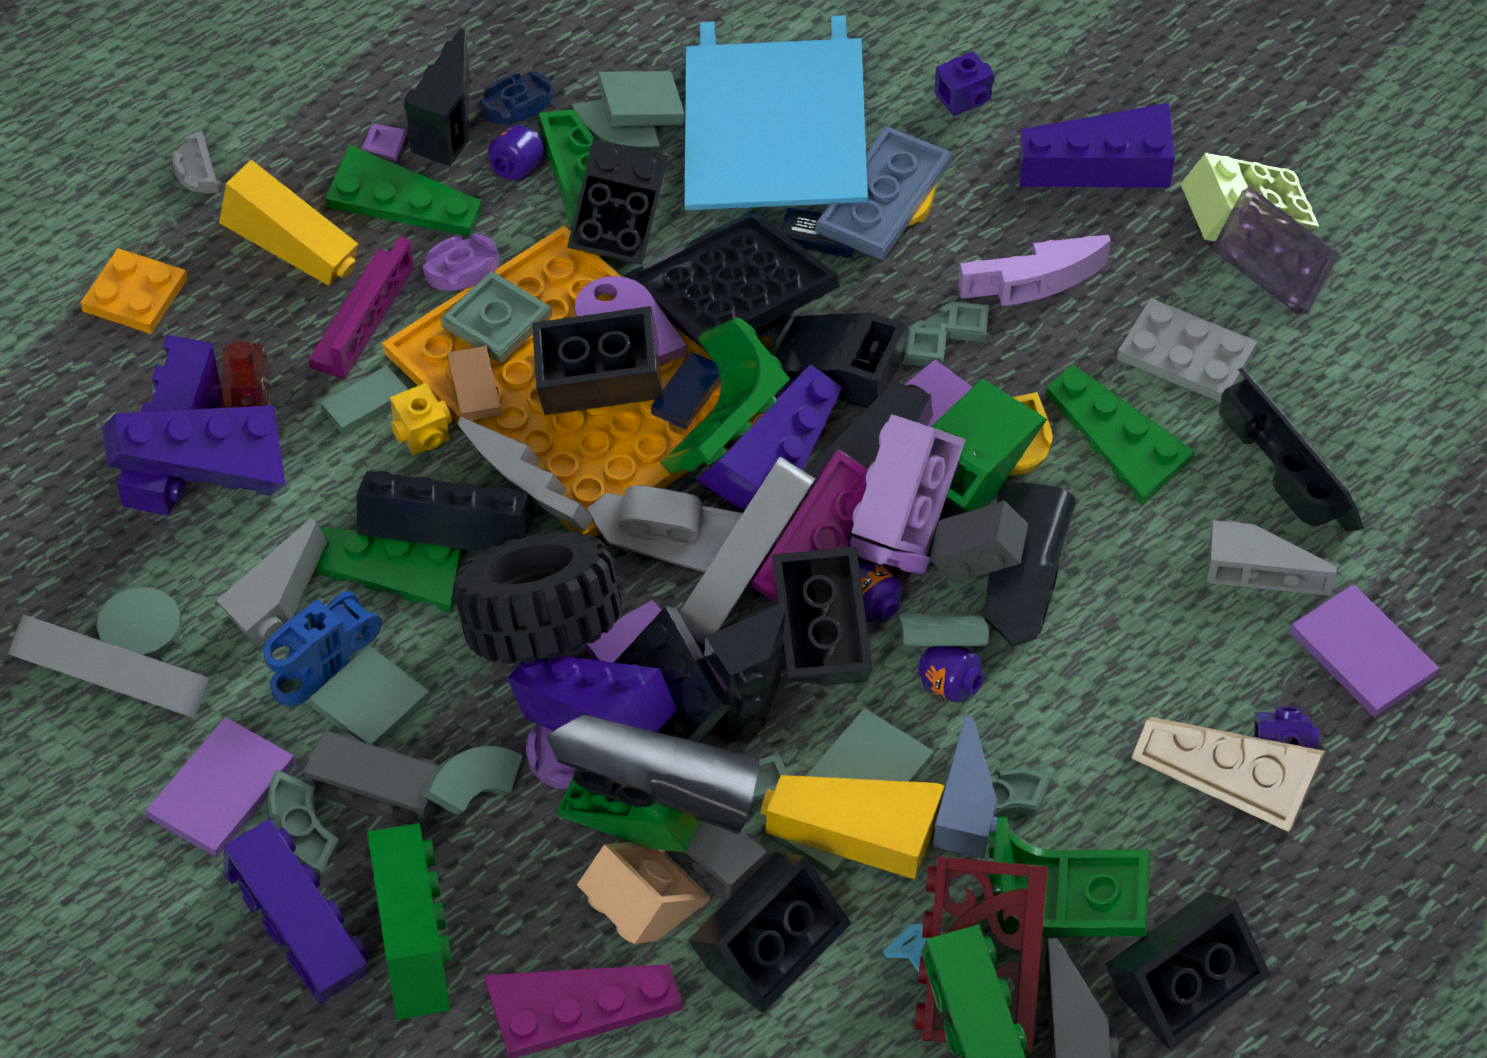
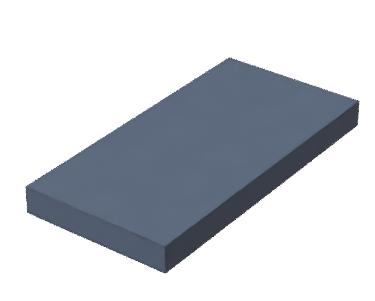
M885 126L866 153L868 202L842 204L832 202L817 221L815 233L884 260L952 162L953 152Z

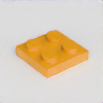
M117 248L80 302L82 311L152 334L187 281V272L184 269Z

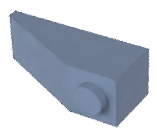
M965 716L935 824L933 847L984 859L988 846L989 832L996 831L997 817H995L997 798L974 718Z

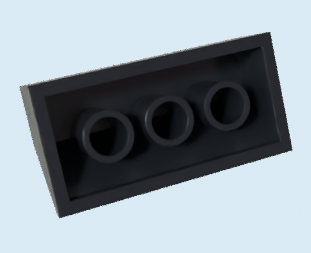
M367 471L356 493L357 534L485 552V550L493 546L498 547L505 544V541L515 538L517 540L526 538L535 514L536 505L528 493L516 492L509 488L494 489L474 486L467 482L451 483L436 481L429 477L414 478L393 475L387 471Z

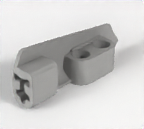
M640 485L628 487L625 490L624 496L605 493L587 508V512L591 515L592 521L607 544L703 573L706 572L743 514L702 506V501L698 497L688 493Z

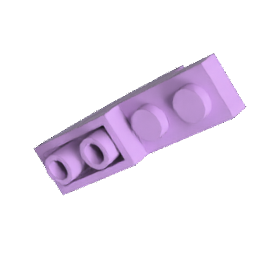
M1085 236L1056 241L1048 240L1033 243L1032 255L1013 256L1010 258L960 263L958 281L960 297L962 299L999 294L1001 305L1006 306L1037 300L1062 292L1081 283L1107 265L1111 241L1110 236Z

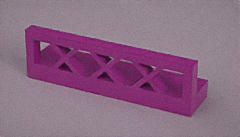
M400 236L390 252L381 249L376 251L309 357L310 368L346 379L414 269L410 239Z

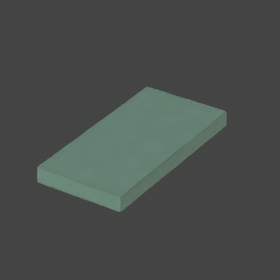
M864 708L806 776L915 782L933 761L934 751ZM766 822L763 824V833L796 855H805L811 865L831 878H834L849 860L767 834Z

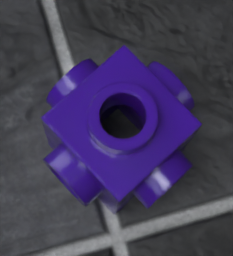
M974 51L961 57L953 58L949 62L936 67L934 93L953 116L974 107H980L991 100L992 85L995 80L993 70L988 63H983Z
M1277 707L1275 713L1255 712L1253 737L1317 750L1319 744L1318 728L1312 727L1313 723L1306 714H1302L1301 709Z

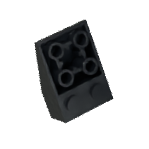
M460 28L454 38L445 43L441 55L433 65H429L426 68L422 80L415 89H411L407 93L404 100V110H406L408 122L407 135L410 139L411 152L449 167L468 143L470 73L466 30Z
M593 138L567 248L643 265L668 156Z
M870 312L795 316L775 357L780 361L782 370L790 378L788 382L811 364L842 386L837 399L868 408L889 387L905 354L907 324Z

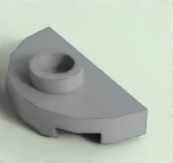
M199 131L185 138L186 142L173 153L175 176L181 185L191 191L203 194L219 193L203 132Z

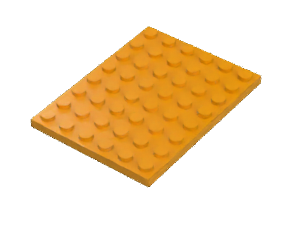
M565 226L557 229L495 270L496 274L549 305L552 309V316L548 320L575 317L576 298L587 284L603 277L620 276L598 255L567 248L571 231ZM474 286L464 289L382 342L383 353L417 386L427 383L437 401L443 400L446 403L451 417L456 423L459 422L461 416L447 352L475 347L441 327V317ZM601 294L596 297V299L604 302L615 298L609 294ZM673 325L687 345L686 356L676 360L674 358L669 363L661 365L663 399L544 415L536 389L532 335L502 364L489 357L501 406V415L472 420V422L528 445L541 460L538 468L554 474L564 485L566 491L563 496L580 503L587 511V508L605 493L624 496L625 490L628 487L636 485L664 489L686 474V469L669 474L660 461L715 407L720 396L721 379L717 365L712 357ZM757 413L749 420L750 423L758 416ZM731 438L724 446L733 441V439ZM557 518L570 531L580 532L583 536L589 534L595 537L600 534L592 520L584 532Z

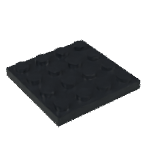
M754 210L625 274L626 278L635 280L643 285L652 295L668 320L703 350L705 348L699 342V336L704 331L735 318H740L752 326L756 332L761 327L789 315L792 311L820 299L825 294L840 287L836 272Z

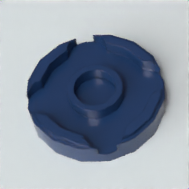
M535 71L529 72L530 77L521 78L520 73H515L497 80L483 93L485 99H480L483 115L488 121L496 124L515 123L537 115L553 100L554 91L550 80L546 75Z

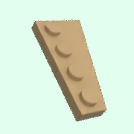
M1150 717L1145 723L1131 758L1289 832L1295 824L1325 751Z

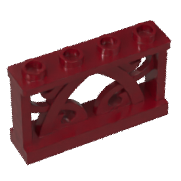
M938 856L937 866L928 865L926 892L935 893L933 911L924 910L922 938H933L941 935L943 908L950 915L959 918L945 934L975 926L988 917L990 928L996 938L1005 946L1021 951V962L1005 963L998 966L995 971L998 978L1008 976L1015 984L1014 991L1011 993L1012 1006L1008 1007L1013 1023H1019L1023 1028L1027 1040V1050L1025 1051L1033 1052L1048 867ZM986 873L1028 877L1027 888L1015 889L994 896L991 882ZM961 874L974 876L983 887L985 900L976 905L974 893L968 888L963 887L967 893L965 901L962 903L953 902L949 895L951 881ZM1004 909V922L1010 916L1017 917L1020 922L1019 929L1013 934L1004 933L998 923L996 912ZM920 956L918 984H927L926 1003H916L914 1029L923 1030L922 1041L947 1043L944 1022L939 1016L922 956Z

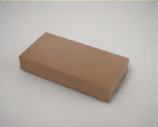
M487 346L447 352L460 416L470 421L500 416L501 406Z

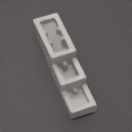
M463 417L460 418L457 424L486 460L519 492L528 493L534 503L551 515L584 532L586 531L592 520L591 515L580 503L563 496L566 491L564 485L554 474L538 468L541 460L528 445Z

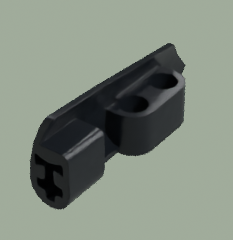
M1242 367L1237 369L1244 380L1226 388L1222 392L1219 416L1244 444L1255 442L1273 462L1275 469L1272 482L1276 492L1299 519L1306 524L1320 526L1336 519L1346 532L1363 529L1358 509L1347 488Z
M1005 483L998 491L997 503L1005 501L1028 523L1021 563L990 572L988 578L984 619L1012 647L1035 640L1038 634L1042 632L1043 626L1041 625H1044L1053 594L1051 592L1055 588L1059 570L1058 562L1076 505L1074 496L1062 488L1032 483Z
M582 715L547 735L557 762L575 768L573 780L577 785L588 791L634 807H650L656 802L695 816L696 820L735 834L741 832L746 822L759 768V760L755 757L588 715Z

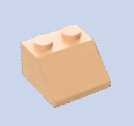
M633 842L604 844L577 884L588 896L589 904L597 911L604 913L617 926L616 930L621 937L634 944L658 941L705 905L711 898L664 850L650 849Z

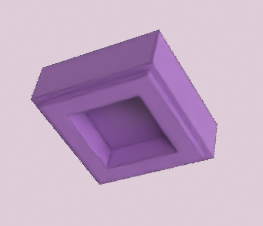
M372 123L362 150L398 164L409 138L407 130Z

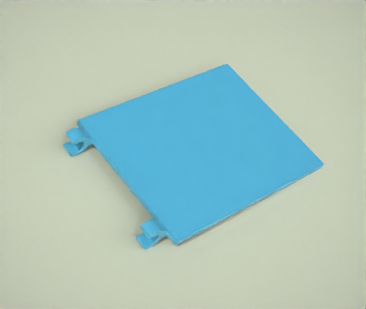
M846 15L831 16V39L717 45L715 21L700 22V45L686 46L685 210L831 204L832 202H839V204L868 202L861 38L849 39L847 37Z

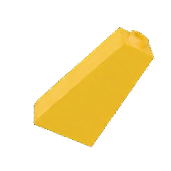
M250 160L226 183L219 220L220 224L328 286L338 277L345 279L353 271L357 264L355 255L358 243L254 161Z
M781 775L775 790H767L762 802L761 814L766 816L767 834L916 880L935 829L945 785L927 782Z

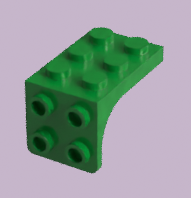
M735 318L704 331L699 336V342L712 357L719 370L721 379L720 396L711 412L660 461L669 474L683 469L691 472L703 462L711 465L721 458L726 452L724 445L731 438L735 440L748 431L752 426L749 420L756 413L758 415L762 414L777 401L774 395L790 380L782 370L780 361L770 354L759 341L753 327L740 318Z
M997 817L996 831H990L988 835L989 857L994 858V862L1048 867L1042 937L1147 936L1150 875L1149 850H1047L1037 848L1022 842L1012 833L1007 817ZM986 873L991 882L994 896L1015 889L1027 888L1028 877ZM1004 909L996 912L997 919L1000 921L1004 933L1013 934L1019 929L1020 922L1017 917L1010 916L1004 922Z

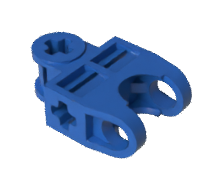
M347 591L336 596L327 606L317 599L287 621L266 641L263 649L266 665L276 672L270 681L274 699L288 706L298 705L308 700L349 663V657L352 654L366 647L376 638L382 626L381 618L375 613H368L359 605L358 597L354 593ZM282 646L289 647V654L285 660H276L271 656L277 648ZM291 678L297 679L302 683L300 689L294 693H283L278 689L281 684Z

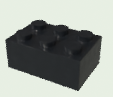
M651 306L532 323L536 389L544 415L663 399L658 333Z

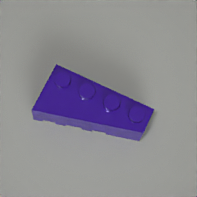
M1170 103L1021 129L1018 156L1020 187L1170 188L1175 161Z
M166 334L162 348L167 352V359L164 366L156 365L151 379L155 383L152 403L144 402L141 412L221 408L225 399V387L221 386L213 344ZM122 469L117 486L123 507L169 516L174 503L181 502L183 498L185 481L181 480V477L161 474L158 476Z

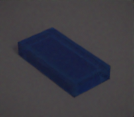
M691 351L664 387L663 399H657L651 405V414L686 430L721 383L716 363Z

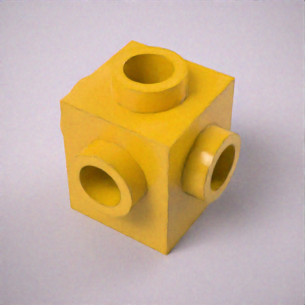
M427 383L390 397L393 421H391L392 431L399 443H406L412 455L435 449L449 441L448 424L452 423L450 411L443 400L437 401Z

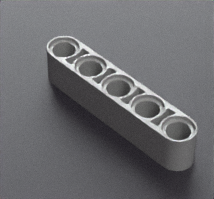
M779 457L679 612L694 640L704 646L705 636L720 630L815 481V478L782 457Z
M24 614L21 616L8 651L9 655L192 718H195L210 679L186 669Z

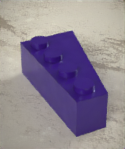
M810 364L781 389L775 396L777 401L762 414H759L751 422L752 426L750 429L735 439L726 448L725 454L712 463L696 480L744 512L779 457H782L803 471L842 386Z
M274 405L117 413L102 426L108 467L158 476L161 474L181 477V480L196 483L204 481L220 484L223 488L256 491V494L272 495L285 485Z
M560 656L549 660L548 658L538 659L537 662L532 663L521 661L520 665L507 677L524 717L552 731L582 715H588L658 732L677 711L659 668Z
M268 819L224 845L223 874L231 884L238 881L239 888L243 894L242 899L251 912L258 911L259 909L262 910L264 913L262 922L267 934L278 947L287 944L290 948V951L286 953L288 962L318 1003L321 1004L366 975L367 962L365 960L369 959V955L360 939L356 935L350 938L341 925L345 920L336 903L332 899L325 901L317 888L320 886V882L314 870L308 863L301 865L293 852L296 851V846L289 833L283 827L277 830L271 819Z

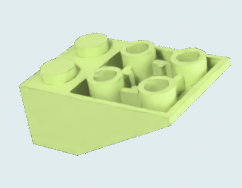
M1205 153L1181 182L1182 189L1205 240L1232 245L1317 229L1319 227L1312 212V207L1299 184L1298 177L1294 171L1286 168L1281 169L1257 162L1252 163L1228 156Z

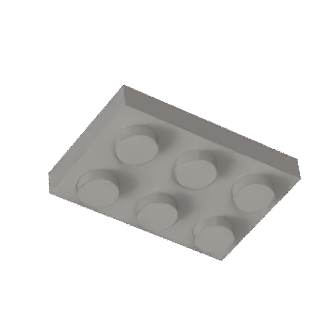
M1150 298L1120 346L1117 360L1221 402L1222 392L1238 382L1241 373L1237 369L1242 367L1245 370L1256 351L1258 341Z

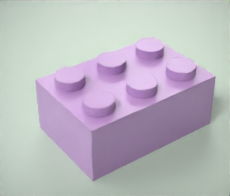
M891 414L889 421L880 432V448L875 462L870 465L867 471V487L862 501L857 504L854 510V526L851 533L896 549L927 556L966 439Z

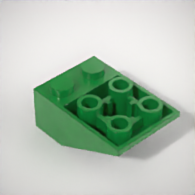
M982 378L931 426L932 428L966 439L946 499L965 512L988 506L1047 419Z
M573 777L556 811V814L561 818L650 849L687 852L700 823L699 820H696L695 816L656 802L650 807H634L580 787L575 783Z

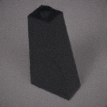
M894 381L807 468L805 473L816 480L832 453L837 449L868 470L870 465L876 460L880 448V432L889 421L890 415L893 414L928 426L933 416L931 394L919 386L912 384L904 385Z

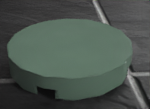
M134 587L120 591L107 600L98 614L96 627L101 641L153 659H158L168 652L167 648L173 642L176 644L180 638L182 619L177 603L166 592L153 587Z

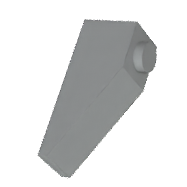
M312 518L305 522L216 600L227 616L258 648L263 646L280 627L293 617L326 547L328 540Z
M1213 520L1208 542L1206 583L1331 595L1337 566L1254 524L1239 523L1232 520Z

